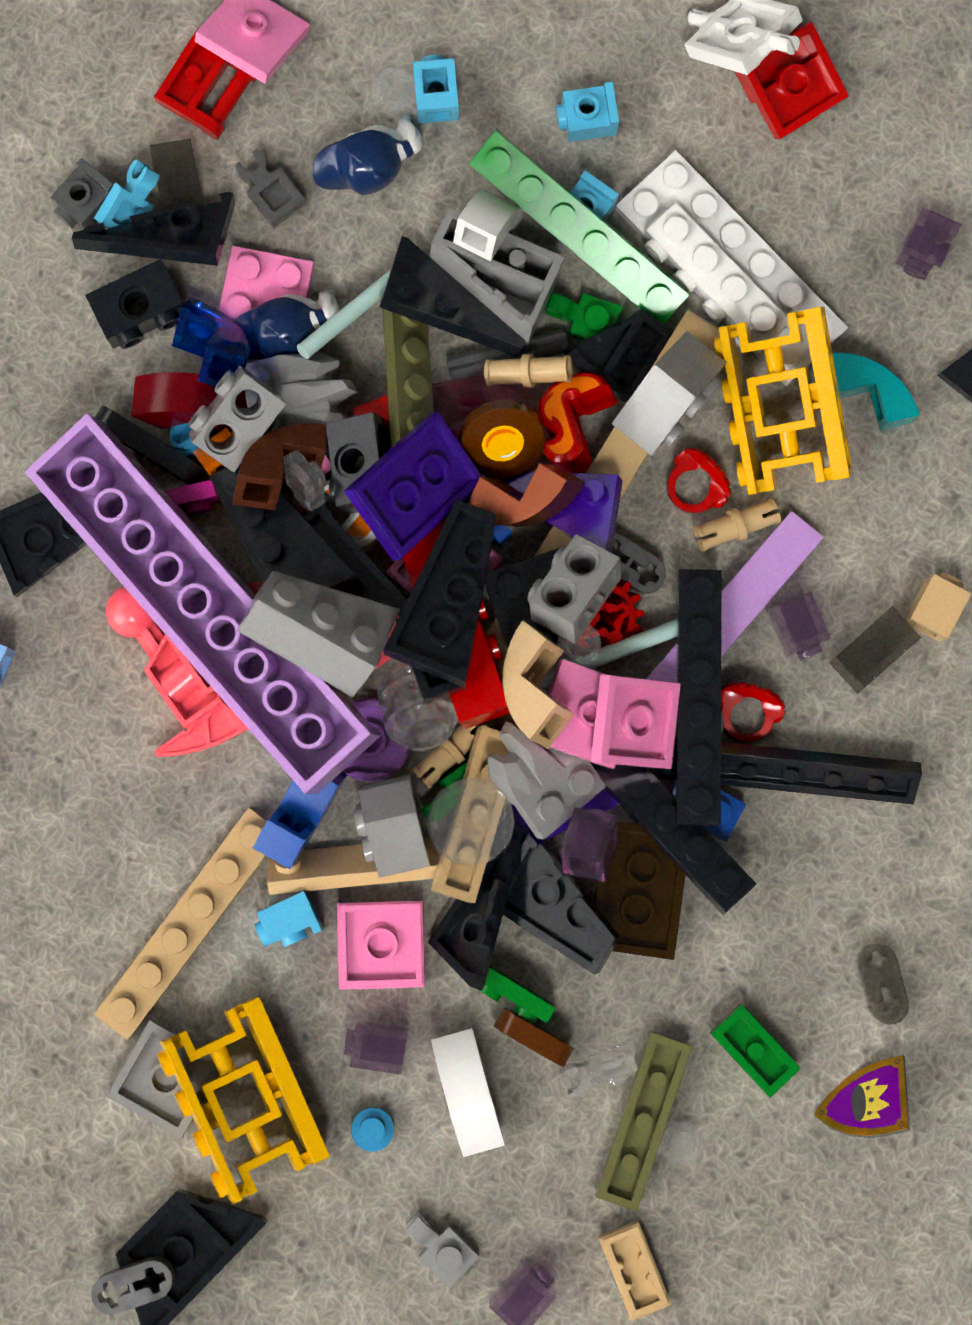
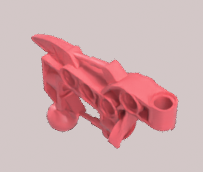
M251 582L248 586L257 594L263 584L262 582ZM122 586L116 589L109 597L106 605V617L110 627L122 636L138 640L150 658L144 672L183 728H187V730L181 731L157 748L155 756H178L202 751L224 743L249 730L167 635L163 634L159 626L126 588ZM383 650L374 670L381 668L393 658L386 656Z

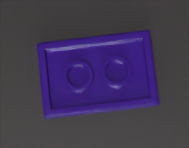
M438 411L430 413L350 484L344 490V493L392 560H400L449 515L456 499L464 501L472 494L479 478L483 476Z

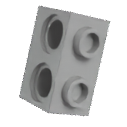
M241 365L234 373L229 370L223 375L214 390L218 395L208 408L202 405L188 424L192 428L189 432L192 443L232 472L236 471L247 450L261 438L286 405L279 393ZM243 390H253L258 393L257 401L249 408H240L235 404L237 395ZM219 424H225L232 428L230 437L223 442H215L209 438L212 428Z
M575 535L567 547L561 546L553 557L551 570L544 580L539 578L531 587L528 594L531 620L576 644L621 580L620 557ZM580 568H589L592 570L591 572L586 574H579L575 572ZM559 600L569 602V604L563 607H555L551 605L552 603Z

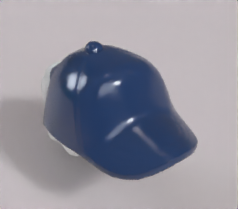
M409 115L398 119L396 130L382 125H373L360 132L351 133L346 138L326 146L318 153L313 163V179L319 187L327 190L352 189L360 195L378 192L390 185L397 177L404 159L417 154L423 146L421 134L411 123Z
M326 289L324 292H320L317 301L301 295L287 294L266 301L243 313L230 327L228 338L230 349L239 357L250 360H262L277 355L300 354L297 350V345L339 312V305L335 299L336 291L334 289Z

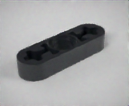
M102 405L95 418L104 422L124 446L137 452L142 457L146 456L148 461L186 485L197 483L205 470L197 463L110 408Z

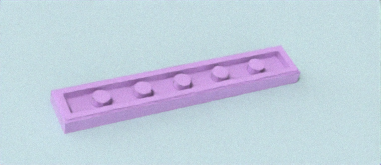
M793 511L787 515L722 591L721 658L824 538ZM677 644L646 680L677 683Z

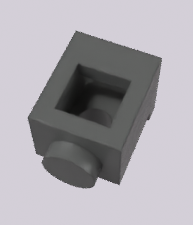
M81 158L76 163L78 167L50 197L57 207L53 213L71 229L76 224L85 229L97 223L94 217L113 186L108 179ZM82 190L86 191L84 199L80 201L74 200Z

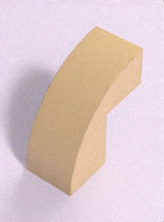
M522 620L510 641L504 661V696L509 712L520 730L530 740L549 749L574 716V713L539 686L564 650L543 633Z

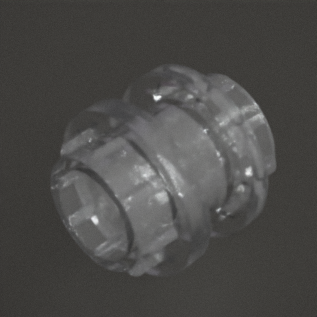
M403 662L392 667L383 676V681L377 690L379 707L384 713L383 723L388 737L412 751H427L442 745L452 735V729L458 722L450 695L424 704L412 668Z

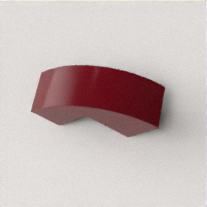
M161 372L136 376L131 416L162 430L188 423L202 405L208 408L218 395L214 390L221 377L185 372ZM245 390L241 391L235 400V404L240 408H247ZM219 424L213 427L220 431L227 427V429L232 433V428L225 424Z

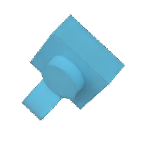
M135 159L127 171L126 186L123 187L116 182L114 183L94 219L99 223H103L107 228L130 224L129 216L151 211L154 205L146 197L156 186L160 175L150 170L148 165Z

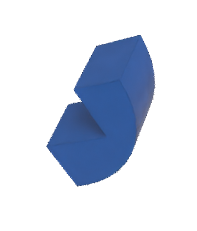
M341 772L318 794H305L292 781L279 807L267 819L253 849L291 869L323 820L344 783L347 774Z

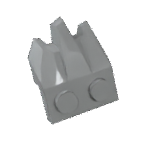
M314 353L308 359H305L300 354L277 355L241 365L279 393L286 403L262 436L273 430L290 425H326L328 422L346 419L348 416L338 413L337 407L340 402L358 392L351 380H332L333 373L339 368V360L322 353ZM245 390L247 408L253 406L257 401L258 393L253 390Z
M507 721L499 735L508 753L504 756L495 753L487 755L489 779L506 804H514L537 839L545 840L606 787L589 761L553 748L547 749L530 740L521 730Z

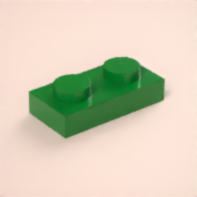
M492 966L489 968L482 991L479 990L497 1002L501 996L509 999L516 1004L513 1012L532 1024H535L538 1018L547 1023L556 1009L554 1004Z
M742 1004L734 1008L709 1032L769 1098L801 1069Z

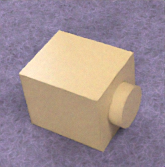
M940 573L939 576L932 574L922 584L903 623L938 642L944 641L951 635L972 593L962 589L964 583L952 575Z

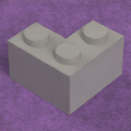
M686 331L654 364L612 422V425L651 456L663 443L670 448L685 429L679 423L685 414L692 419L723 382L717 375L727 362Z
M406 775L361 785V790L358 791L360 804L355 805L356 810H353L358 835L367 834V836L361 837L366 862L375 861L379 878L429 867L430 864L411 776Z

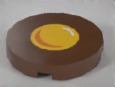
M499 399L482 404L465 419V425L462 428V432L460 431L459 442L482 476L506 479L520 475L534 466L542 455L545 436L540 418L531 407L523 403L520 406L512 404L511 400Z

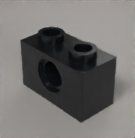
M162 259L85 295L107 341L113 349L121 346L122 349L131 348L144 340V334L156 328L159 331L171 329L182 321L181 316L188 313ZM138 300L149 302V307L144 314L140 316L129 314L130 307L134 302Z
M373 412L326 423L325 454L331 463L332 478L329 480L330 496L336 507L353 514L358 513V511L344 493V490L391 449L390 423ZM364 456L363 467L359 472L355 473L354 464L356 460Z

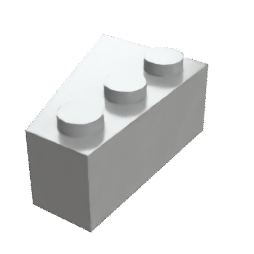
M448 208L432 240L430 258L524 339L523 346L528 348L559 281L565 257L508 233L492 260L489 261L453 243L458 217L461 213Z
M272 571L252 600L237 631L354 697L376 668L401 609Z

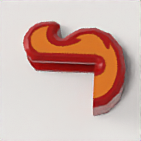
M591 372L575 373L572 376L571 382H555L547 388L540 398L538 416L551 438L545 440L543 450L551 465L560 466L569 473H585L591 466L592 459L579 417L597 413L615 406L618 402L603 376Z

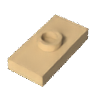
M638 1220L598 1236L631 1321L671 1305Z

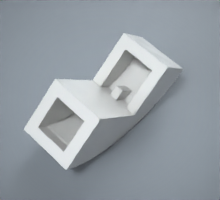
M480 190L469 201L458 217L453 243L491 261L507 234H517L522 225L523 209L486 190Z
M473 1029L432 1039L431 1043L441 1083L463 1157L505 1146Z

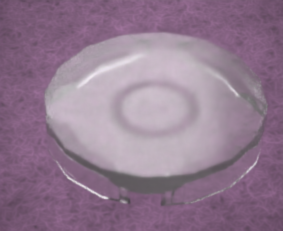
M475 778L458 780L440 790L430 804L427 817L429 838L437 851L451 862L466 866L487 863L499 855L511 841L515 824L512 806L508 799L497 790V787L490 782Z

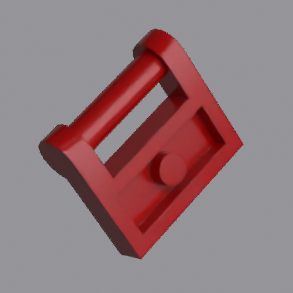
M195 32L154 95L156 103L198 127L203 133L213 139L218 140L225 130L222 125L249 83L251 81L256 82L257 79L196 43ZM230 66L237 72L211 113L207 115L200 111V108L226 68Z

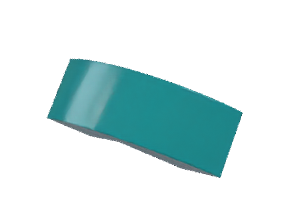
M833 353L840 398L869 392L880 431L912 423L920 415L911 393L890 370L863 356L850 353ZM811 362L810 366H811L812 374H813V377H814V371H813V366H812V362Z

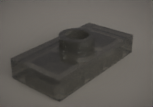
M191 138L149 145L154 172L160 175L157 188L161 208L170 209L188 201H192L194 207L204 205Z
M892 605L838 653L829 664L858 694L921 639L922 636Z

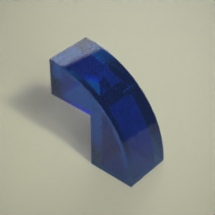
M189 297L180 309L172 347L203 357L197 381L216 387L227 371L230 370L234 373L240 365L246 369L251 349L250 342L245 332L236 322L218 309L192 297Z

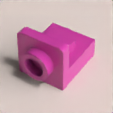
M211 480L164 490L181 510H187L188 515L211 511V504L221 502Z

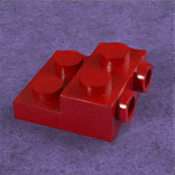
M812 22L800 23L789 34L797 36L800 41L798 50H794L795 54L790 55L779 50L771 51L761 61L759 66L748 75L734 71L750 103L757 104L775 140L782 139L849 97Z

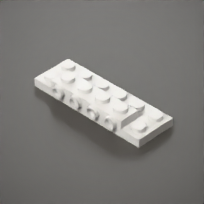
M676 150L616 205L615 210L647 242L644 246L649 255L660 264L665 261L676 272L673 274L674 279L687 289L689 293L694 291L704 301L702 307L707 315L715 322L723 321L726 325L748 322L752 342L790 335L787 313L825 306L831 344L848 329L844 322ZM805 323L801 324L802 342L781 345L785 371L807 367L812 362ZM735 337L736 345L740 348L739 337ZM764 349L752 351L767 366ZM795 378L782 380L781 382L787 387Z

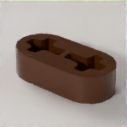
M505 1007L494 1024V1027L505 1035L562 1067L566 1065L575 1049L569 1043L538 1025L532 1024Z

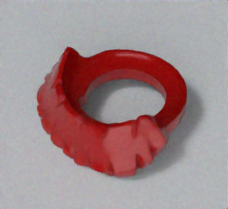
M688 447L686 450L683 449L681 450L682 452H678V455L674 457L675 465L669 473L666 485L669 499L674 506L683 512L692 514L705 512L712 507L716 509L723 508L724 503L729 501L727 498L731 496V488H729L730 482L728 478H725L726 474L721 470V467L716 465V461L713 458H709V455L701 452L700 449ZM701 468L712 479L708 495L698 504H686L676 494V481L684 472Z
M732 682V684L724 685L723 689H721V712L724 717L723 729L735 740L755 742L764 738L772 730L774 724L779 723L784 718V714H786V710H784L786 708L783 700H780V696L772 693L769 689H764V687H757L752 683L748 685L745 682H739V684ZM745 697L761 701V707L764 711L763 725L759 730L751 734L738 732L730 722L731 711Z

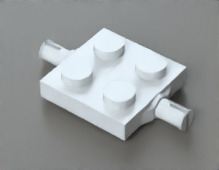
M729 0L716 11L706 12L693 8V12L690 11L687 20L689 25L699 27L698 32L684 44L689 57L748 75L757 68L771 51L779 50L793 55L795 54L794 50L797 51L800 45L797 36L789 35L803 21L796 6L773 0Z

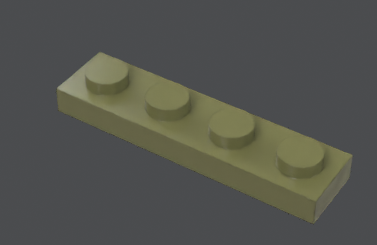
M382 308L392 448L430 413H433L434 410L427 324Z
M650 1030L595 1193L596 1198L637 1212L692 1045Z

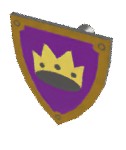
M900 1055L881 1060L863 1067L847 1077L827 1095L813 1115L830 1129L853 1137L875 1138L910 1131L905 1056Z

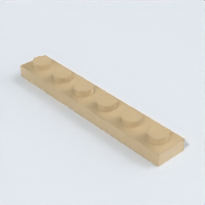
M248 808L94 1013L96 1017L125 1039L129 1040L266 858L264 854L253 849V846L267 820L253 809Z

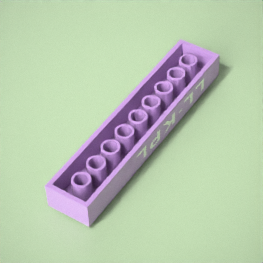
M86 413L25 471V474L53 504L64 519L305 794H318L380 737V734L341 690L237 631L256 594L104 422Z

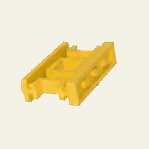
M825 306L787 313L790 335L752 342L748 322L719 327L720 336L714 337L715 353L727 362L725 365L727 378L722 379V392L725 403H732L735 420L729 421V430L733 445H739L742 461L737 462L736 465L738 480L741 487L747 486L749 495L776 490L778 488L774 470L776 468L813 462L816 483L826 480L850 478L854 474ZM804 323L806 325L815 383L810 381L808 366L785 371L781 345L802 342L801 324ZM735 337H739L741 353L761 349L765 351L768 374L746 379L749 393L747 396H745ZM798 377L805 419L767 426L760 385ZM818 408L821 411L830 466L825 467L823 450L800 454L796 430L818 425L815 410ZM750 421H754L756 437L778 433L780 436L783 457L761 462L764 477L761 479Z
M252 997L233 1008L223 1011L232 1032L194 1049L187 1030H183L174 1036L161 1040L160 1044L163 1051L157 1053L158 1060L166 1077L174 1075L181 1091L174 1093L183 1116L188 1117L192 1115L199 1131L193 1133L192 1136L202 1158L210 1155L216 1171L211 1173L210 1177L219 1197L222 1198L227 1195L234 1204L241 1201L243 1197L258 1192L249 1171L286 1153L293 1170L298 1172L311 1163L316 1164L330 1157L260 997ZM242 1018L245 1019L268 1072L263 1073L256 1059L235 1068L226 1045L247 1036L240 1022ZM181 1047L188 1062H193L210 1053L220 1075L199 1085L206 1101L200 1104L178 1055L177 1049ZM251 1073L267 1111L229 1128L213 1091ZM277 1098H280L303 1149L300 1153L293 1139L290 1138L270 1147L262 1129V1125L282 1116L275 1101ZM215 1128H218L223 1141L226 1143L246 1134L255 1154L234 1165L241 1180L238 1184H235L212 1132Z

